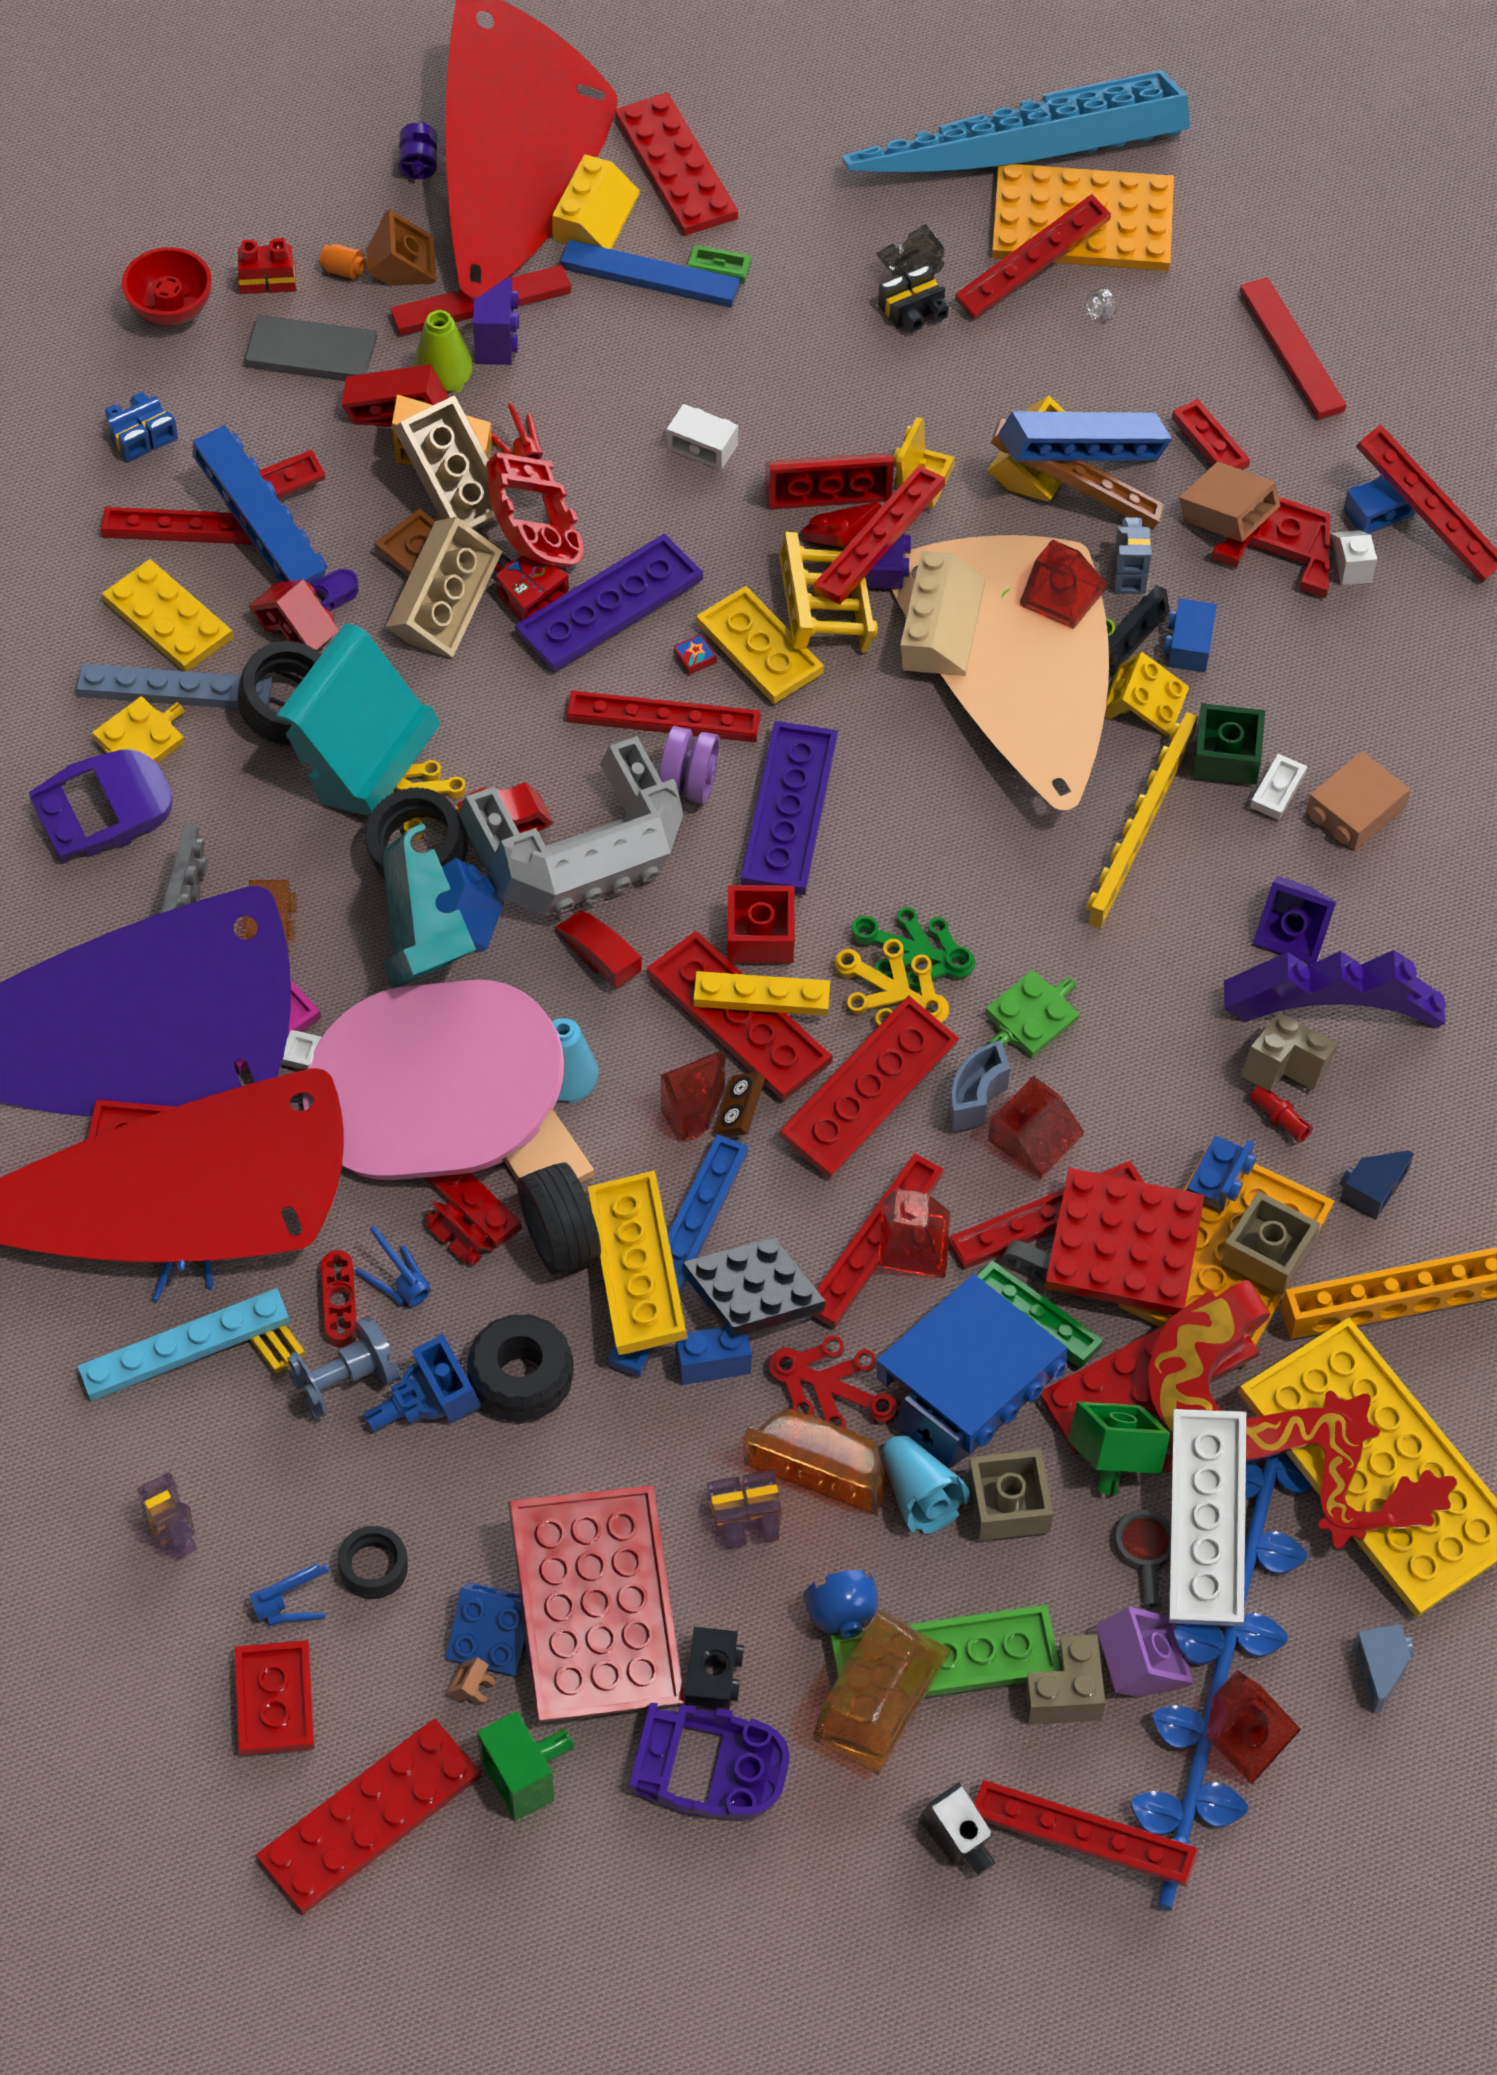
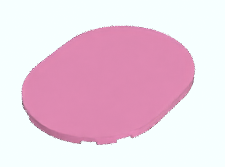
M465 980L393 988L360 1001L343 1013L329 1027L313 1052L314 1058L311 1066L307 1067V1069H323L333 1078L339 1097L344 1127L342 1167L359 1176L371 1179L400 1180L480 1171L501 1163L504 1157L510 1155L519 1147L523 1148L540 1131V1125L547 1117L549 1111H553L563 1082L564 1055L557 1030L546 1012L534 999L521 990L505 983L490 980ZM303 1093L304 1110H307L313 1105L314 1099L310 1094Z

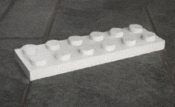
M1174 1409L1169 1623L1243 1626L1246 1412Z

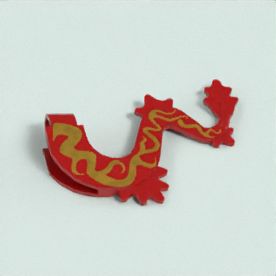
M1249 1280L1235 1284L1217 1297L1209 1290L1170 1317L1155 1342L1149 1363V1388L1153 1407L1165 1429L1170 1432L1167 1448L1171 1450V1454L1164 1460L1162 1471L1166 1473L1172 1471L1174 1409L1223 1411L1211 1397L1209 1386L1212 1375L1223 1362L1245 1348L1244 1338L1263 1325L1270 1317V1312ZM1330 1390L1326 1392L1324 1408L1311 1407L1252 1418L1246 1417V1461L1263 1459L1307 1445H1317L1323 1449L1325 1459L1320 1500L1325 1518L1319 1521V1528L1322 1531H1331L1333 1546L1337 1550L1342 1549L1351 1537L1361 1541L1364 1540L1366 1537L1365 1531L1384 1527H1432L1434 1525V1518L1431 1513L1433 1511H1449L1451 1508L1448 1495L1456 1488L1457 1479L1454 1476L1438 1478L1430 1470H1425L1417 1483H1413L1408 1476H1402L1393 1493L1384 1502L1381 1511H1357L1347 1504L1345 1497L1361 1460L1362 1442L1377 1438L1380 1435V1429L1368 1421L1367 1415L1371 1403V1396L1369 1394L1363 1393L1350 1400H1342L1338 1398L1334 1391Z

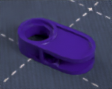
M349 569L336 570L310 584L314 588L316 595L325 598L320 604L329 611L353 600L359 593L358 577Z

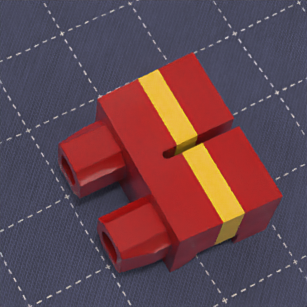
M273 238L269 241L270 246H258L254 239L242 240L241 247H238L240 294L267 293L266 275H268L270 293L296 292L295 261H293L292 245H287L284 238Z

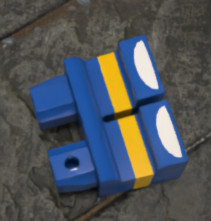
M140 392L130 399L131 407L124 411L116 404L105 409L111 440L127 463L151 452V447L156 450L178 439L175 418L169 411L165 412L157 396L149 398L144 392Z

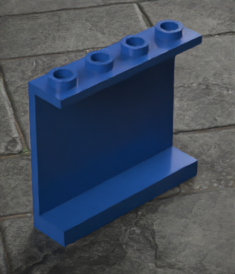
M973 1273L876 1360L877 1379L886 1387L895 1379L965 1435V1451L971 1454L979 1446H986L992 1440L995 1431L1003 1424H1010L1018 1415L1019 1409L1028 1401L1030 1403L1034 1402L1042 1393L1044 1386L1052 1379L1058 1380L1064 1374L1068 1366V1347Z

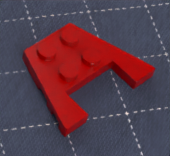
M1279 497L1280 507L1243 542L1228 537L1221 545H1216L1212 551V560L1238 568L1248 545L1307 564L1308 567L1303 575L1299 589L1326 598L1329 589L1330 513Z

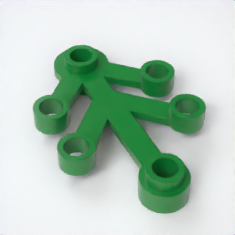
M909 907L899 910L897 924L901 929L907 930L912 940L878 930L877 921L870 916H860L852 924V938L859 945L868 946L876 943L884 946L885 942L889 939L901 941L905 953L902 957L905 968L911 966L915 956L920 954L928 956L932 962L938 963L932 966L930 973L932 980L945 975H950L954 978H964L974 971L975 958L966 947L956 945L948 931V922L943 918H933L928 926L929 936L934 940H939L943 950L931 946L917 921L916 911ZM908 916L911 917L912 920L905 921L902 918ZM939 926L942 927L943 930L936 931L933 928ZM867 932L869 935H862L860 933ZM896 946L890 947V948L895 949V950H898V951L900 950V949H899L898 947H896ZM888 959L879 960L875 964V970L893 979L890 961ZM960 962L963 965H955L954 963ZM887 968L890 971L887 973H883L880 971V969ZM910 970L907 973L909 988L914 992H920V982L914 983L911 981V979H919V977L913 973V970Z

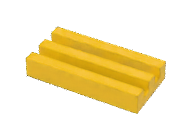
M286 1325L276 1329L293 1352L298 1353L302 1359L306 1357L304 1349ZM273 1331L264 1334L282 1357L283 1361L280 1363L259 1336L251 1338L250 1340L276 1375L290 1367L287 1357L291 1355Z

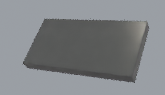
M258 315L245 358L246 367L346 380V376L366 374L368 372L377 340V331Z

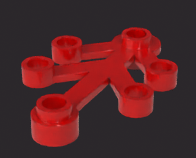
M835 1335L828 1336L824 1339L823 1344L800 1353L793 1348H781L771 1356L769 1361L770 1372L777 1381L786 1383L793 1401V1414L800 1422L811 1420L815 1413L813 1404L805 1398L800 1380L814 1385L826 1418L824 1422L826 1431L832 1436L842 1435L847 1427L845 1418L837 1410L832 1394L869 1409L872 1419L879 1424L890 1423L897 1416L898 1407L891 1395L880 1393L874 1396L840 1381V1379L858 1372H871L875 1368L876 1358L870 1350H860L856 1353L855 1358L821 1371L812 1369L807 1365L826 1357L831 1359L839 1358L844 1352V1344L840 1337ZM837 1342L840 1344V1348L836 1352H829L827 1350L828 1344ZM869 1356L872 1358V1362L864 1367L859 1364L860 1358ZM785 1359L793 1361V1365L789 1370L780 1368L781 1362ZM879 1402H887L889 1409L886 1412H878L876 1406ZM801 1405L810 1407L809 1413L805 1416L797 1414V1409ZM833 1419L842 1421V1426L838 1430L829 1428V1423Z

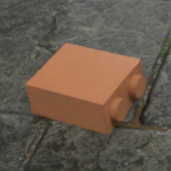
M1220 462L1214 464L1179 497L1185 522L1243 542L1280 507L1275 481Z
M1361 751L1310 794L1306 813L1314 823L1322 825L1332 833L1339 843L1347 845L1355 852L1406 808L1411 789Z

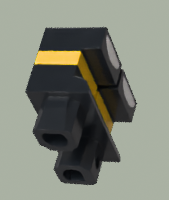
M929 264L906 273L905 277L901 275L879 284L878 305L897 328L904 325L912 333L924 326L925 316L931 315L934 321L937 322L948 317L949 307L945 301V288L943 286L939 287L934 280V271Z

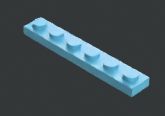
M278 1288L78 1365L88 1395L91 1401L290 1324L291 1321Z

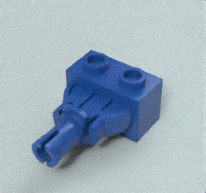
M444 1334L413 1349L412 1352L417 1362L405 1372L401 1382L391 1387L394 1393L391 1395L392 1398L363 1412L374 1433L400 1417H403V1419L407 1418L411 1424L420 1418L438 1419L447 1416L449 1422L453 1423L482 1407Z

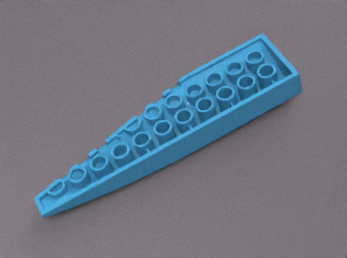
M1163 70L1045 94L1043 95V101L1033 103L1032 99L1020 102V108L1015 110L1002 107L995 109L992 116L988 118L987 115L979 114L939 126V132L935 134H929L928 131L916 133L915 140L912 141L899 138L889 141L885 149H882L880 146H873L843 155L842 162L848 170L924 172L1000 166L1079 151L1082 153H1092L1103 146L1121 147L1128 141L1137 140L1144 142L1152 140L1157 135L1174 136L1180 134L1181 130L1190 129L1188 96Z

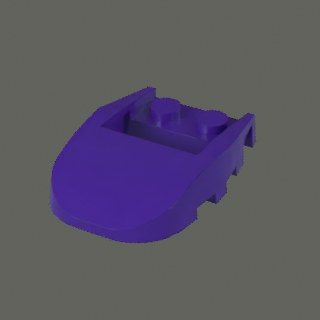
M130 749L113 751L70 764L28 792L29 799L61 864L68 863L67 857L85 852L87 857L101 854L102 850L115 846L122 848L131 844V839L143 832L149 833L159 827L170 815L173 805L170 787L160 767L149 756ZM93 770L119 823L86 838L61 786L65 785L66 781Z
M650 1703L629 1784L630 1792L682 1814L731 1820H749L759 1817L771 1809L778 1801L783 1791L788 1771L789 1749L784 1737L776 1729L755 1719L747 1721L733 1716L732 1711L717 1708V1711L698 1710L696 1706L680 1705L679 1711L658 1710V1703ZM683 1727L723 1737L707 1803L678 1797L668 1792Z

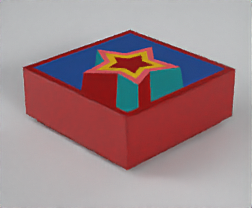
M702 634L674 645V654L689 675L717 663L716 654Z

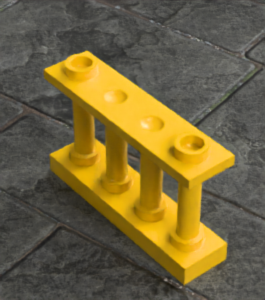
M785 532L779 549V559L793 647L806 649L810 636H814L815 633L858 635L861 652H867L871 640L876 639L878 626L877 621L872 619L865 577L851 592L852 599L846 598L841 605L825 597L812 596L811 593H807V585H814L815 581L823 573H808L807 569H803V561L832 563L842 551L804 549L803 546L799 545L797 532ZM811 609L854 611L856 623L817 621L815 617H811L810 611Z

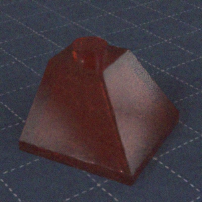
M1052 539L1034 562L1020 600V606L1074 629L1107 589V583L1079 550Z
M723 1050L661 1075V1111L678 1142L687 1138L699 1137L711 1126L725 1091V1053Z
M895 1189L882 1204L878 1267L944 1279L947 1268L950 1211L929 1194Z
M1236 1670L1212 1697L1206 1738L1252 1785L1301 1729L1260 1684L1239 1670Z

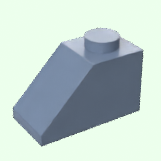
M1401 1623L1358 1631L1353 1646L1374 1713L1382 1711L1405 1674L1411 1657L1414 1656L1412 1640L1409 1635H1404Z

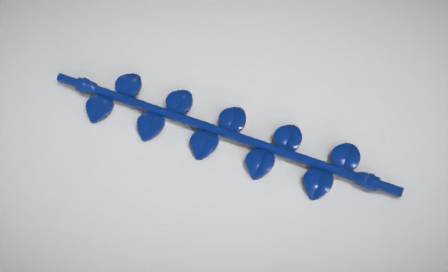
M1286 1453L1266 1457L1263 1472L1256 1464L1246 1461L1245 1500L1253 1498L1256 1494L1257 1496L1245 1542L1244 1608L1257 1557L1260 1565L1265 1570L1276 1575L1294 1570L1307 1559L1306 1550L1288 1535L1274 1531L1266 1532L1262 1535L1276 1475L1279 1484L1290 1493L1302 1494L1313 1489L1312 1485ZM1248 1613L1244 1615L1243 1626H1225L1223 1633L1214 1625L1181 1624L1175 1628L1173 1632L1175 1642L1182 1655L1188 1661L1194 1664H1207L1216 1658L1217 1661L1203 1719L1197 1711L1185 1706L1163 1707L1156 1710L1152 1716L1153 1724L1166 1745L1174 1749H1185L1196 1743L1182 1804L1175 1796L1160 1791L1141 1793L1132 1799L1131 1809L1144 1831L1162 1836L1171 1833L1176 1828L1172 1840L1190 1845L1189 1836L1196 1808L1199 1817L1206 1824L1215 1828L1231 1825L1247 1814L1248 1805L1235 1790L1217 1782H1208L1203 1785L1202 1782L1217 1723L1219 1730L1233 1741L1248 1740L1268 1726L1266 1715L1250 1701L1234 1696L1223 1699L1237 1638L1240 1647L1246 1653L1255 1657L1270 1655L1288 1641V1635L1285 1630L1274 1620L1262 1614ZM1163 1880L1157 1904L1158 1908L1165 1911L1172 1910L1178 1884Z

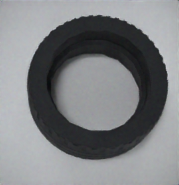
M279 641L262 647V649H259L251 656L241 674L237 693L238 706L246 725L259 737L276 744L289 745L291 743L286 733L292 724L278 720L276 716L278 712L267 707L258 697L256 691L258 680L268 673L278 671L296 673L305 678L322 655L320 652L318 653L312 647L300 644L299 642Z
M411 787L391 793L373 809L365 830L366 846L376 870L384 879L383 854L389 838L402 823L413 818L430 817L440 820L445 824L448 834L443 847L436 853L442 867L455 858L465 862L468 851L467 832L459 818L458 811L446 797L428 788Z
M568 1163L553 1164L518 1179L517 1191L525 1223L543 1264L551 1274L566 1272L600 1257L601 1243L592 1209L577 1175Z

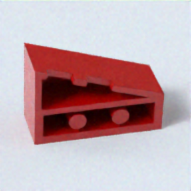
M432 364L346 376L341 405L352 424L391 427L397 395L430 405L438 404L450 397Z

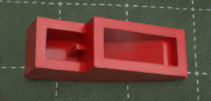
M580 910L555 926V931L595 974L600 972L615 989L642 972V957L614 930L591 914Z

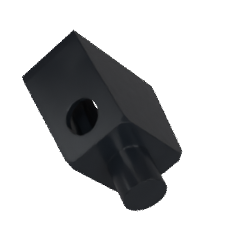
M960 1782L928 1803L918 1820L954 1866L966 1859L977 1876H980L996 1864L985 1847L992 1837V1832Z

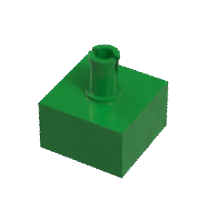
M1077 1402L1068 1442L1096 1470H1100L1098 1483L1095 1487L1096 1490L1110 1495V1489H1112L1111 1493L1116 1495L1119 1491L1118 1487L1122 1471L1162 1472L1170 1432L1141 1405Z
M518 1711L477 1731L480 1760L514 1821L555 1801L553 1773L547 1763L569 1751L575 1750L571 1737L566 1736L568 1732L565 1728L535 1743Z

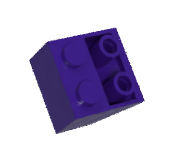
M505 278L474 300L473 334L475 364L512 365V352H518V334H513V332L519 330V311H514V309H518L519 296L518 291H513L512 278Z

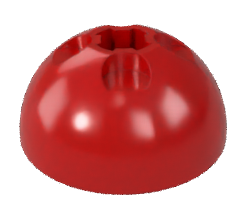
M164 247L147 251L131 261L123 273L121 283L127 303L139 317L159 326H176L190 321L203 310L211 293L212 276L207 263L197 254L181 248Z

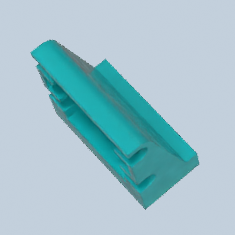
M348 623L343 625L276 715L278 720L292 724L286 735L300 762L315 767L308 777L322 804L370 816L381 800L392 793L441 725L433 707L421 704L370 635L359 626Z
M424 823L404 833L389 845L383 854L394 956L384 961L383 966L392 987L449 965L476 950L460 910L442 913L436 907L437 896L448 892L451 888L435 850L432 849L425 853H418L411 847L410 841L426 829Z

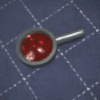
M1142 1509L1133 1511L1122 1518L1116 1529L1114 1545L1117 1555L1126 1565L1135 1570H1141L1145 1608L1155 1609L1159 1607L1156 1569H1160L1167 1564L1171 1557V1522L1156 1511Z

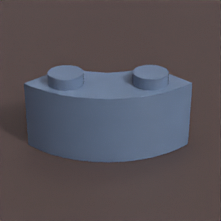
M1001 1040L990 1043L975 1051L963 1062L956 1073L952 1086L949 1114L952 1132L985 1125L987 1103L996 1094L1008 1090L1011 1068Z

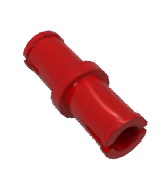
M1260 1086L1254 1089L1250 1100L1255 1102L1270 1116L1269 1120L1274 1125H1280L1298 1143L1308 1138L1313 1130V1126L1293 1110L1294 1107L1289 1101H1283L1272 1090L1269 1092Z

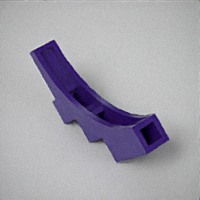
M1395 950L1363 964L1339 951L1310 965H1307L1289 952H1285L1224 980L1225 1009L1244 1022L1291 1008L1347 1004L1395 1011L1416 1018L1433 1028L1446 1024V1002L1444 995L1417 978L1414 963Z

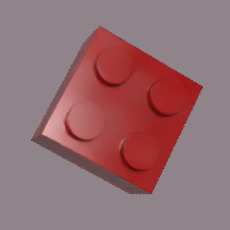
M728 885L727 959L731 963H794V886Z

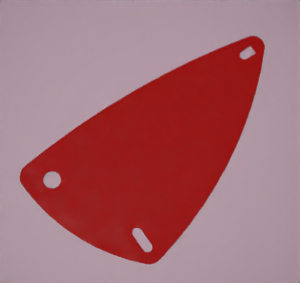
M456 0L448 57L445 143L449 213L459 285L466 295L473 298L480 297L516 271L553 233L552 215L584 154L596 158L600 154L607 139L618 102L617 94L611 85L572 45L540 21L502 0ZM479 11L488 12L493 17L494 26L492 28L485 29L477 23L476 14ZM581 84L600 90L604 93L605 98L598 100L579 94L576 86ZM473 264L481 268V284L470 281V267Z
M311 1068L217 1093L120 1126L0 1177V1244L70 1257L133 1262L221 1260L303 1249L314 1242L326 1220L334 1200L342 1168L344 1127L339 1097L333 1078L323 1069ZM298 1093H308L313 1097L314 1102L309 1109L297 1111L290 1106L291 1098ZM286 1207L294 1208L302 1226V1233L297 1236L289 1234L281 1215V1211Z

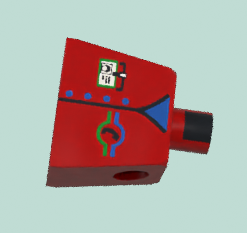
M501 554L494 568L498 572L496 576L498 596L519 621L524 620L569 592V578L566 572L556 566L529 559L524 555L513 561L506 554Z

